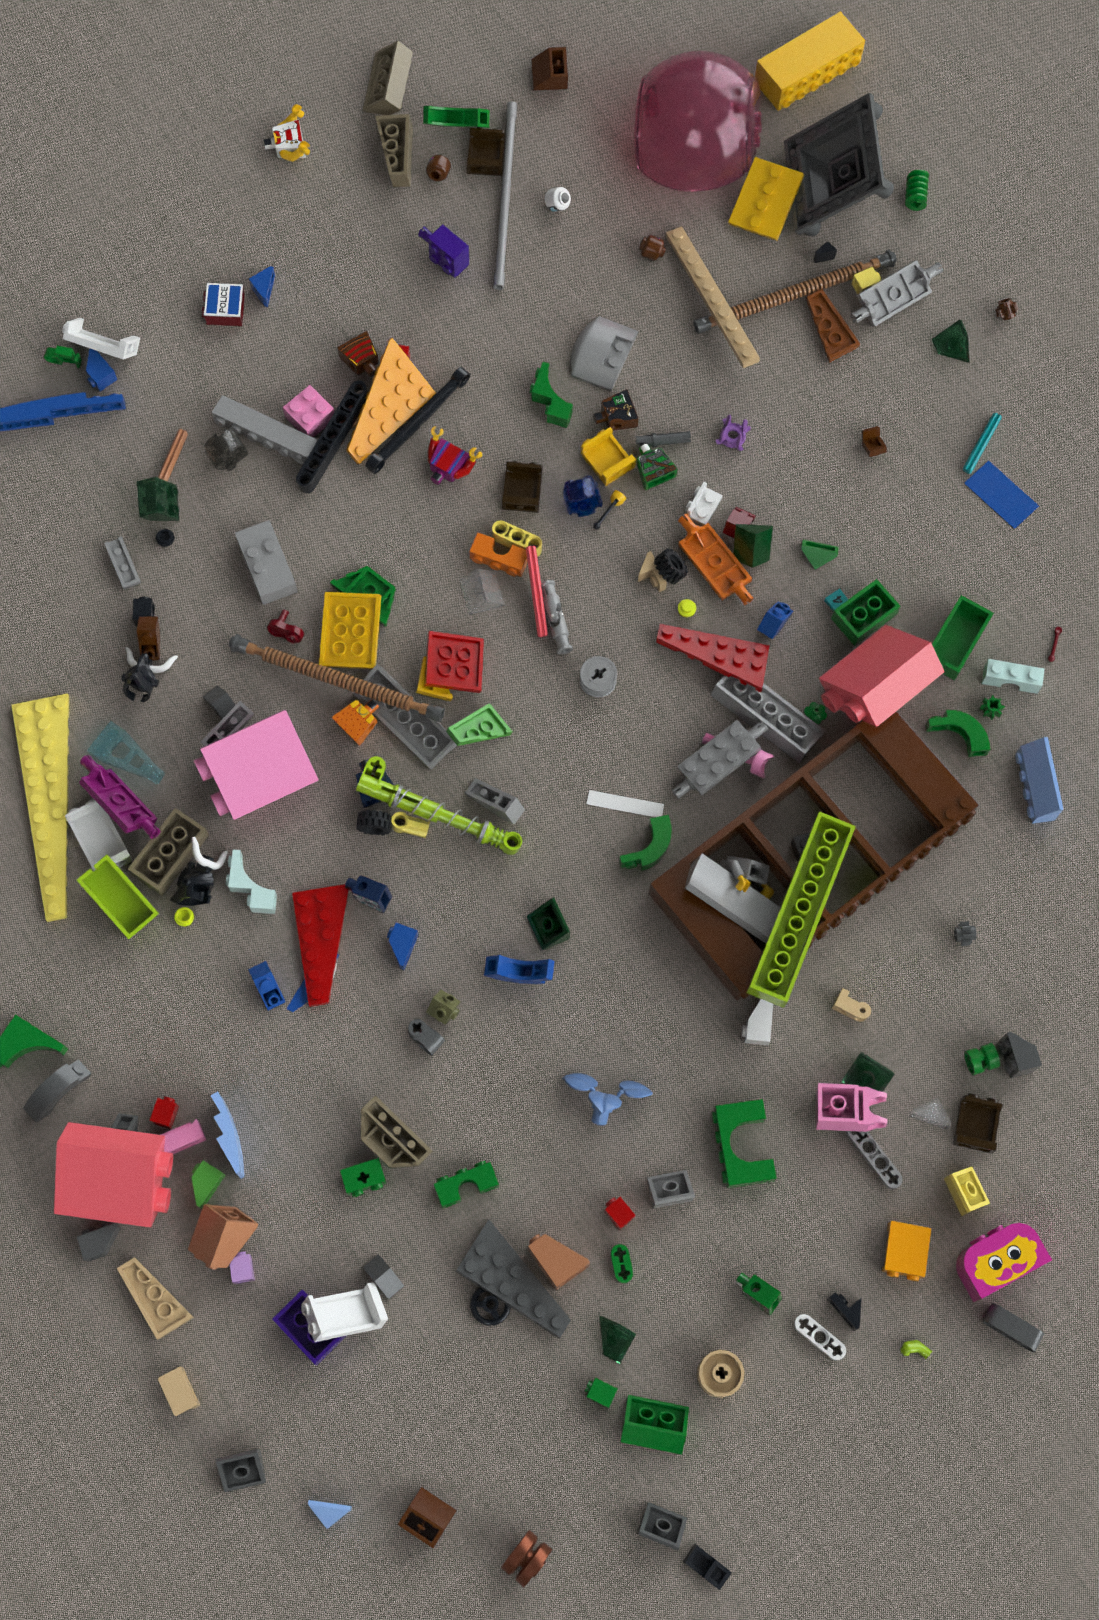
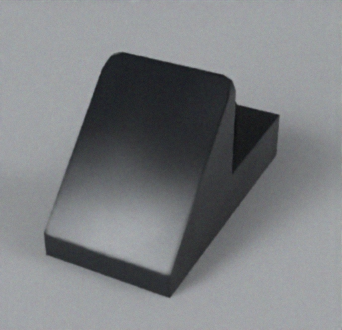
M835 1292L827 1298L829 1303L853 1331L860 1328L862 1298L858 1299L850 1307L847 1306L848 1301L842 1294L838 1295Z

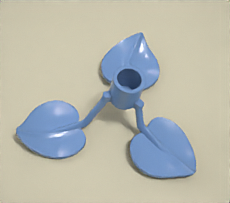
M573 1073L562 1078L568 1086L575 1090L591 1091L588 1095L594 1109L591 1121L597 1125L607 1124L609 1113L621 1106L622 1101L619 1097L625 1093L626 1096L631 1098H643L653 1095L650 1089L635 1081L621 1082L619 1084L621 1090L615 1096L595 1091L594 1087L598 1086V1082L589 1075Z

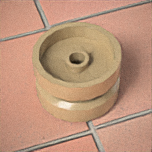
M713 1351L706 1355L697 1367V1380L705 1393L712 1397L723 1398L734 1394L740 1389L744 1381V1368L739 1358L730 1351ZM721 1370L723 1372L722 1378L716 1376L717 1371Z

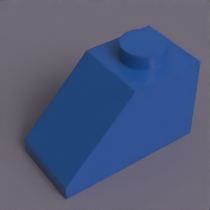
M90 348L86 367L87 381L92 388L96 387L101 392L115 382L117 377L114 370L97 350Z
M395 923L394 928L390 927L387 938H389L390 947L400 969L405 970L418 938V930Z

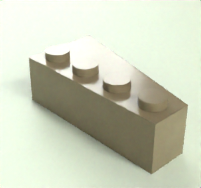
M410 115L375 116L393 187H410L413 125Z

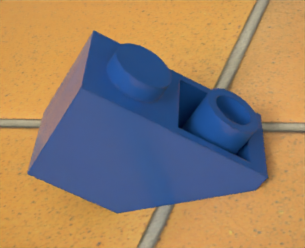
M777 602L766 612L757 630L774 639L792 615L793 610L787 604Z
M266 961L248 969L268 1011L286 1002Z

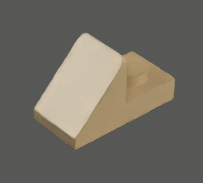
M650 551L647 553L640 570L638 582L650 577L653 587H657L658 591L661 592L666 590L667 581L662 578V574L659 575V570H656L655 558Z

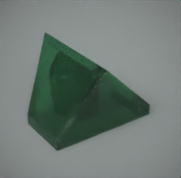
M958 320L932 338L938 354L970 363L968 334L962 320Z
M599 1315L603 1346L602 1354L620 1364L636 1333L619 1323Z

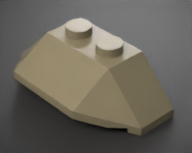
M376 1095L361 1109V1141L389 1168L419 1166L433 1152Z

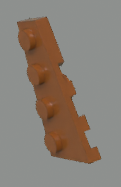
M823 289L807 296L806 301L829 363L857 349L860 346V342Z

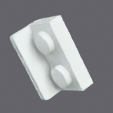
M703 482L701 487L698 486L696 488L693 502L689 501L685 509L691 520L701 526L709 523L723 495L707 488L706 482Z

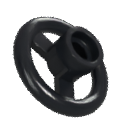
M479 1287L472 1295L470 1301L473 1317L479 1323L487 1326L502 1323L508 1317L511 1307L505 1304L504 1311L499 1316L497 1312L499 1302L496 1297L490 1295L485 1297L483 1301H477L478 1297L485 1292V1290ZM488 1301L494 1302L493 1308L487 1307ZM476 1307H481L486 1312L491 1313L493 1319L483 1318L478 1313Z

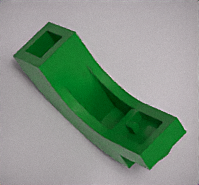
M946 710L942 718L941 716H933L928 719L925 725L926 732L949 730L959 734L966 743L968 757L987 756L991 750L985 729L974 717L957 710Z
M669 814L650 818L651 844L642 851L621 855L619 858L621 868L632 869L640 864L641 871H644L662 860L668 850L672 834Z

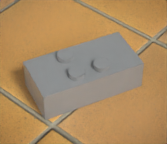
M270 520L235 532L238 545L263 605L298 592Z

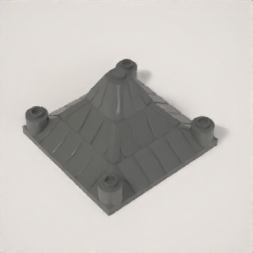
M871 93L860 97L784 140L787 168L804 173V178L792 204L794 226L797 234L805 233L810 237L816 236L821 229V222L874 194L886 199L893 193V183L884 178L876 120L882 115L883 108L874 101V96Z

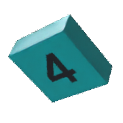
M839 588L826 597L824 601L834 611L846 602L848 598Z

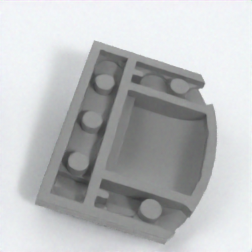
M598 316L582 330L574 344L570 362L572 367L571 376L612 391L639 331Z

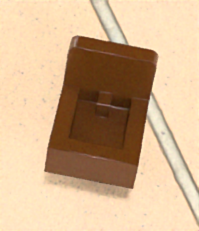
M878 426L862 430V446L869 457L887 453V446L880 437V428Z

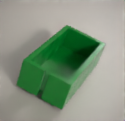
M962 595L932 643L944 669L943 675L954 681L994 614L992 611Z

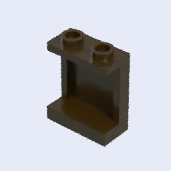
M470 128L467 174L502 176L504 130L497 128Z
M518 461L506 462L502 510L539 513L543 465L534 462L529 464Z
M968 1093L964 1095L960 1100L953 1145L990 1154L994 1153L997 1149L995 1141L1000 1112L1004 1104L999 1103V1100L987 1098V1100L980 1099L979 1095Z

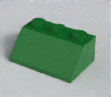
M628 1395L620 1442L682 1455L687 1435L689 1407Z

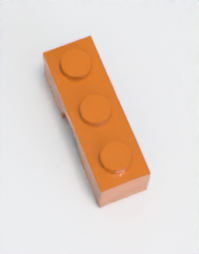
M477 532L469 551L470 559L477 564H486L493 570L505 571L510 576L522 577L528 563L526 549L512 545L508 553L499 555L493 551L495 538Z

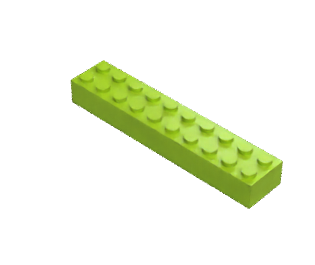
M819 811L746 993L782 1008L787 1004L856 826Z

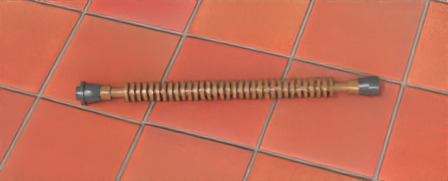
M886 250L885 253L877 255V258L871 259L868 263L857 262L853 265L851 264L845 268L843 267L800 282L799 284L778 290V292L775 291L740 305L732 306L731 310L737 320L777 305L779 306L785 302L796 300L802 296L813 294L820 289H827V287L829 288L852 280L855 274L873 267L875 270L878 268L894 267L897 258L894 252ZM705 316L693 320L697 334L717 326L713 316Z
M236 634L234 637L232 636L229 641L231 652L256 654L262 656V660L322 682L324 681L342 689H347L388 705L396 706L402 710H417L420 714L425 715L426 718L441 722L445 713V708L414 702L411 696L388 688L386 689V687L380 685L377 686V684L371 682L368 683V681L346 675L340 671L337 672V670L331 668L328 669V667L322 665L319 666L317 663L297 658L291 654L288 655V653L275 650L274 648H259L256 644L242 638L239 634Z

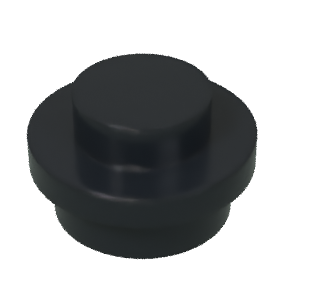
M161 529L156 534V541L162 547L172 545L175 540L173 532L169 529Z

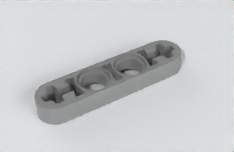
M846 1131L849 1140L882 1183L891 1190L898 1188L903 1181L900 1172L870 1133L859 1131L858 1133L861 1138L864 1135L867 1138L858 1144L857 1140L860 1139L858 1135H852L851 1131ZM870 1142L873 1145V1151L870 1153L865 1152L862 1148L863 1143ZM877 1158H882L885 1161L886 1166L884 1169H878L875 1166ZM890 1167L891 1171H889L888 1173L892 1177H897V1185H895L894 1183L890 1184L888 1182L890 1180V1177L887 1175V1173L884 1176L881 1173L885 1172Z

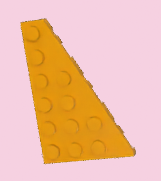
M393 338L387 341L386 349L381 356L380 364L373 377L370 391L367 393L366 401L360 411L357 425L346 448L348 454L357 464L366 459L436 394Z

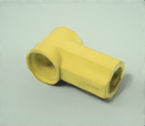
M396 812L391 820V827L397 833L404 832L422 838L427 836L430 821L426 822L423 819L408 816L404 812ZM402 819L405 821V824L398 826L395 824V821Z

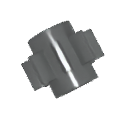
M969 921L960 922L958 927H954L955 941L961 942V946L971 945L972 940L977 938L975 926H970Z

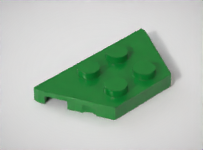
M368 566L360 568L356 572L348 573L346 577L338 580L333 579L330 582V585L340 593L380 594L379 623L384 627L387 626L396 592V587Z

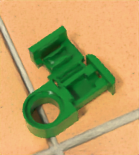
M57 345L56 348H46L44 354L46 361L58 365L67 362L76 364L79 369L82 362L80 354H75L73 348Z

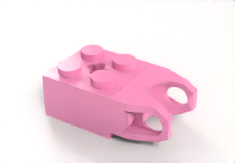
M818 1083L816 1091V1130L868 1132L886 1127L887 1119L871 1113L869 1106L886 1102L887 1093L869 1087H858V1085Z

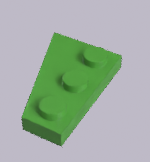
M490 703L446 730L457 746L510 736L513 732Z

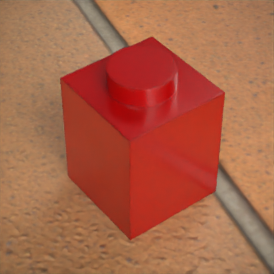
M166 1096L163 1099L157 1098L149 1121L152 1124L172 1129L179 1109L175 1099Z
M621 1196L617 1200L613 1197L605 1204L607 1207L604 1210L605 1214L619 1231L636 1217Z

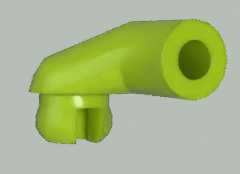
M918 1340L905 1341L900 1348V1352L904 1356L917 1352L927 1359L932 1353V1350Z

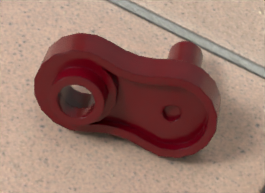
M283 609L278 619L270 620L267 630L271 635L287 639L290 643H300L304 637V632L295 625L284 623L289 612Z

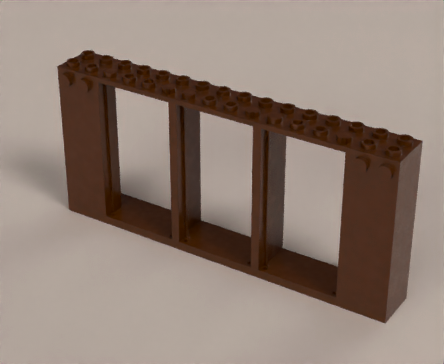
M897 712L893 713L877 727L865 721L860 722L650 883L648 894L737 1001L741 997L744 1000L751 995L746 992L762 951L741 926L685 888L690 865L702 853L709 857L736 835L740 834L764 864L770 866L769 870L787 890L794 871L753 822L801 786L823 813L852 824L812 777L859 742L937 832L895 865L889 867L855 827L850 844L878 878L834 913L830 914L824 907L809 945L810 948L815 939L818 941L822 939L830 927L836 928L842 922L841 920L845 915L850 917L857 911L856 908L859 907V904L863 906L869 902L875 892L879 894L883 891L889 881L893 883L897 880L904 869L906 871L911 869L919 858L920 860L925 858L933 847L935 849L939 847L947 836L951 837L962 824L964 826L968 824L977 813L975 811L979 806L977 802Z

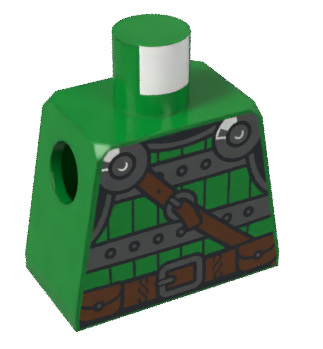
M644 444L639 448L641 456L637 458V468L645 491L676 478L678 469L662 448L651 450L648 444Z
M741 1273L735 1281L736 1284L743 1288V1296L769 1316H771L782 1300L780 1291L755 1274L749 1278L744 1273ZM754 1288L760 1289L758 1292L752 1291Z

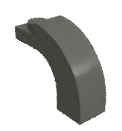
M79 1059L70 1065H63L33 1092L23 1109L37 1123L51 1114L57 1102L68 1091L87 1080L92 1073Z

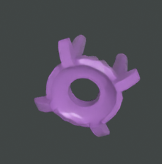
M729 414L727 418L723 419L724 427L720 431V438L715 441L717 444H724L726 447L737 448L738 451H742L744 449L741 445L745 442L746 433L750 431L751 427L747 426L748 421L746 419L743 420L742 426L731 423V415ZM735 431L738 433V437L732 439L728 436V433Z

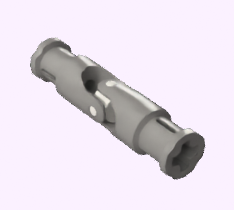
M547 580L541 583L544 597V607L548 613L551 634L556 641L557 654H567L573 650V647L569 643V632L562 613L561 602L555 591V581Z

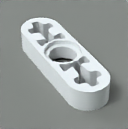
M806 1314L796 1317L794 1320L795 1330L826 1356L835 1361L845 1356V1345L813 1318ZM799 1319L802 1321L807 1319V1325L810 1328H813V1325L817 1327L811 1332L810 1336L807 1335L809 1332L807 1328L801 1329L799 1327ZM821 1331L825 1334L826 1339L823 1343L815 1341L814 1335L816 1332ZM832 1339L833 1342L830 1344L833 1347L839 1346L841 1355L833 1356V1350L829 1346L825 1350L823 1346L827 1345L829 1340Z

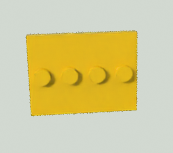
M755 157L728 221L729 225L778 241L804 178V173Z
M325 592L319 666L373 669L376 666L381 608L380 594Z

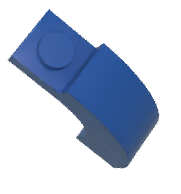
M501 955L487 956L484 976L506 982L545 984V981L552 980L555 961L550 959L521 961Z

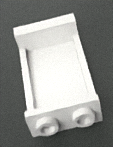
M82 318L67 321L63 326L64 340L120 359L137 355L140 337L130 336L120 339L119 342L83 330L84 319Z
M94 799L87 801L80 808L71 809L65 815L93 871L96 870L93 865L106 854L110 856L119 868L133 862L110 816Z
M375 1282L367 1283L364 1289L315 1299H313L312 1295H308L301 1304L302 1313L306 1316L308 1322V1331L313 1336L314 1342L380 1329L388 1320Z

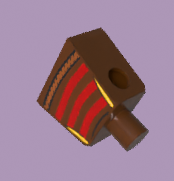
M367 331L337 347L340 359L355 374L360 375L366 371L369 377L375 375L377 369L375 365L379 363L378 354Z

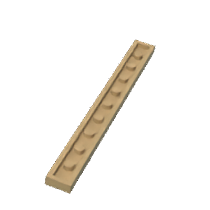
M681 226L666 232L667 240L741 366L746 368L760 361L759 355L683 227Z

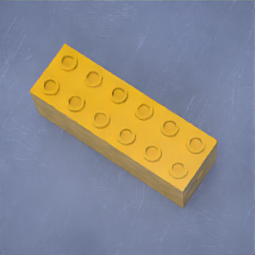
M840 11L757 60L754 83L778 111L782 108H787L791 103L802 99L809 92L816 91L824 83H829L834 77L844 74L849 68L856 67L861 62L865 39Z

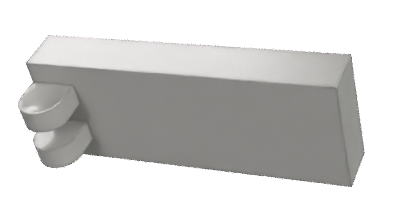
M122 536L111 542H105L104 544L123 589L125 590L140 584L141 581Z

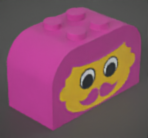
M1014 1223L1005 1228L1002 1225L987 1232V1238L983 1234L970 1241L971 1246L963 1250L957 1258L956 1270L972 1301L975 1302L1052 1261L1032 1227L1023 1223Z

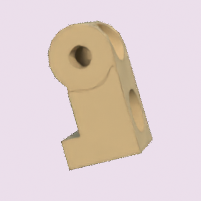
M842 988L831 1009L855 1021H865L871 1014V1007L865 1002H858L848 997L850 991Z

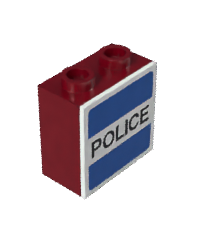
M207 283V289L203 293L205 307H202V318H205L206 324L242 326L245 302L243 285Z

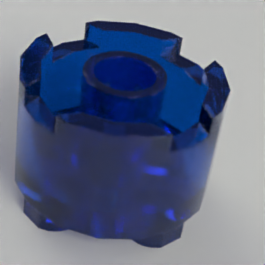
M587 475L582 479L568 480L564 483L563 497L569 515L573 513L577 514L578 517L589 516L596 513V508L603 506L599 485L592 476Z

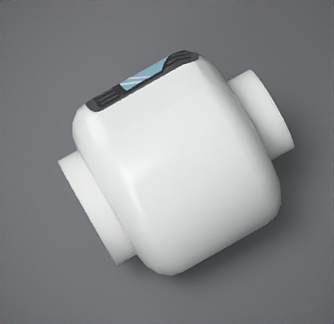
M551 188L545 194V204L553 212L565 210L570 205L571 198L566 188Z

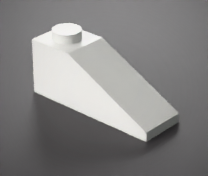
M761 999L746 1025L742 1026V1037H745V1043L769 1045L773 1012L772 1003Z

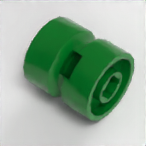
M992 1043L980 1046L979 1050L973 1048L964 1052L967 1068L973 1076L983 1073L985 1069L990 1071L1000 1067V1058Z

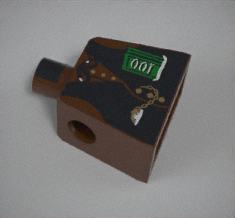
M628 389L604 399L601 402V412L593 414L596 424L606 422L607 428L611 427L613 431L638 427L639 418Z

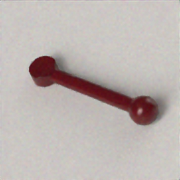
M1056 627L1054 630L1055 638L1051 654L1048 656L1049 662L1055 661L1054 654L1059 635L1062 633L1061 627Z

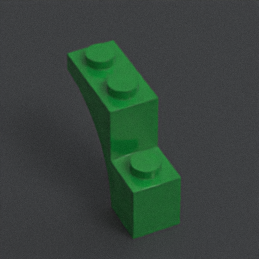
M423 106V124L440 127L489 128L490 110Z
M542 362L541 368L538 367L535 373L536 382H532L529 393L532 394V401L547 405L544 413L547 415V423L568 428L573 414V404L564 401L554 392L548 379L550 363Z

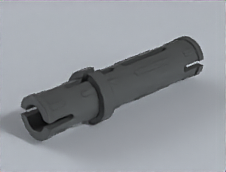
M690 431L666 434L651 433V435L635 436V443L637 448L644 444L654 448L657 445L691 443V439H689L691 434Z

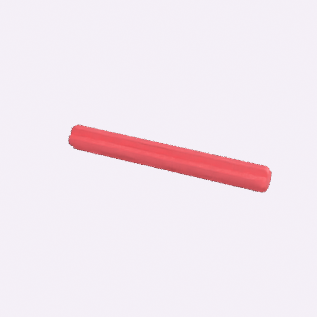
M535 546L526 547L537 635L538 637H546L548 632L537 552Z

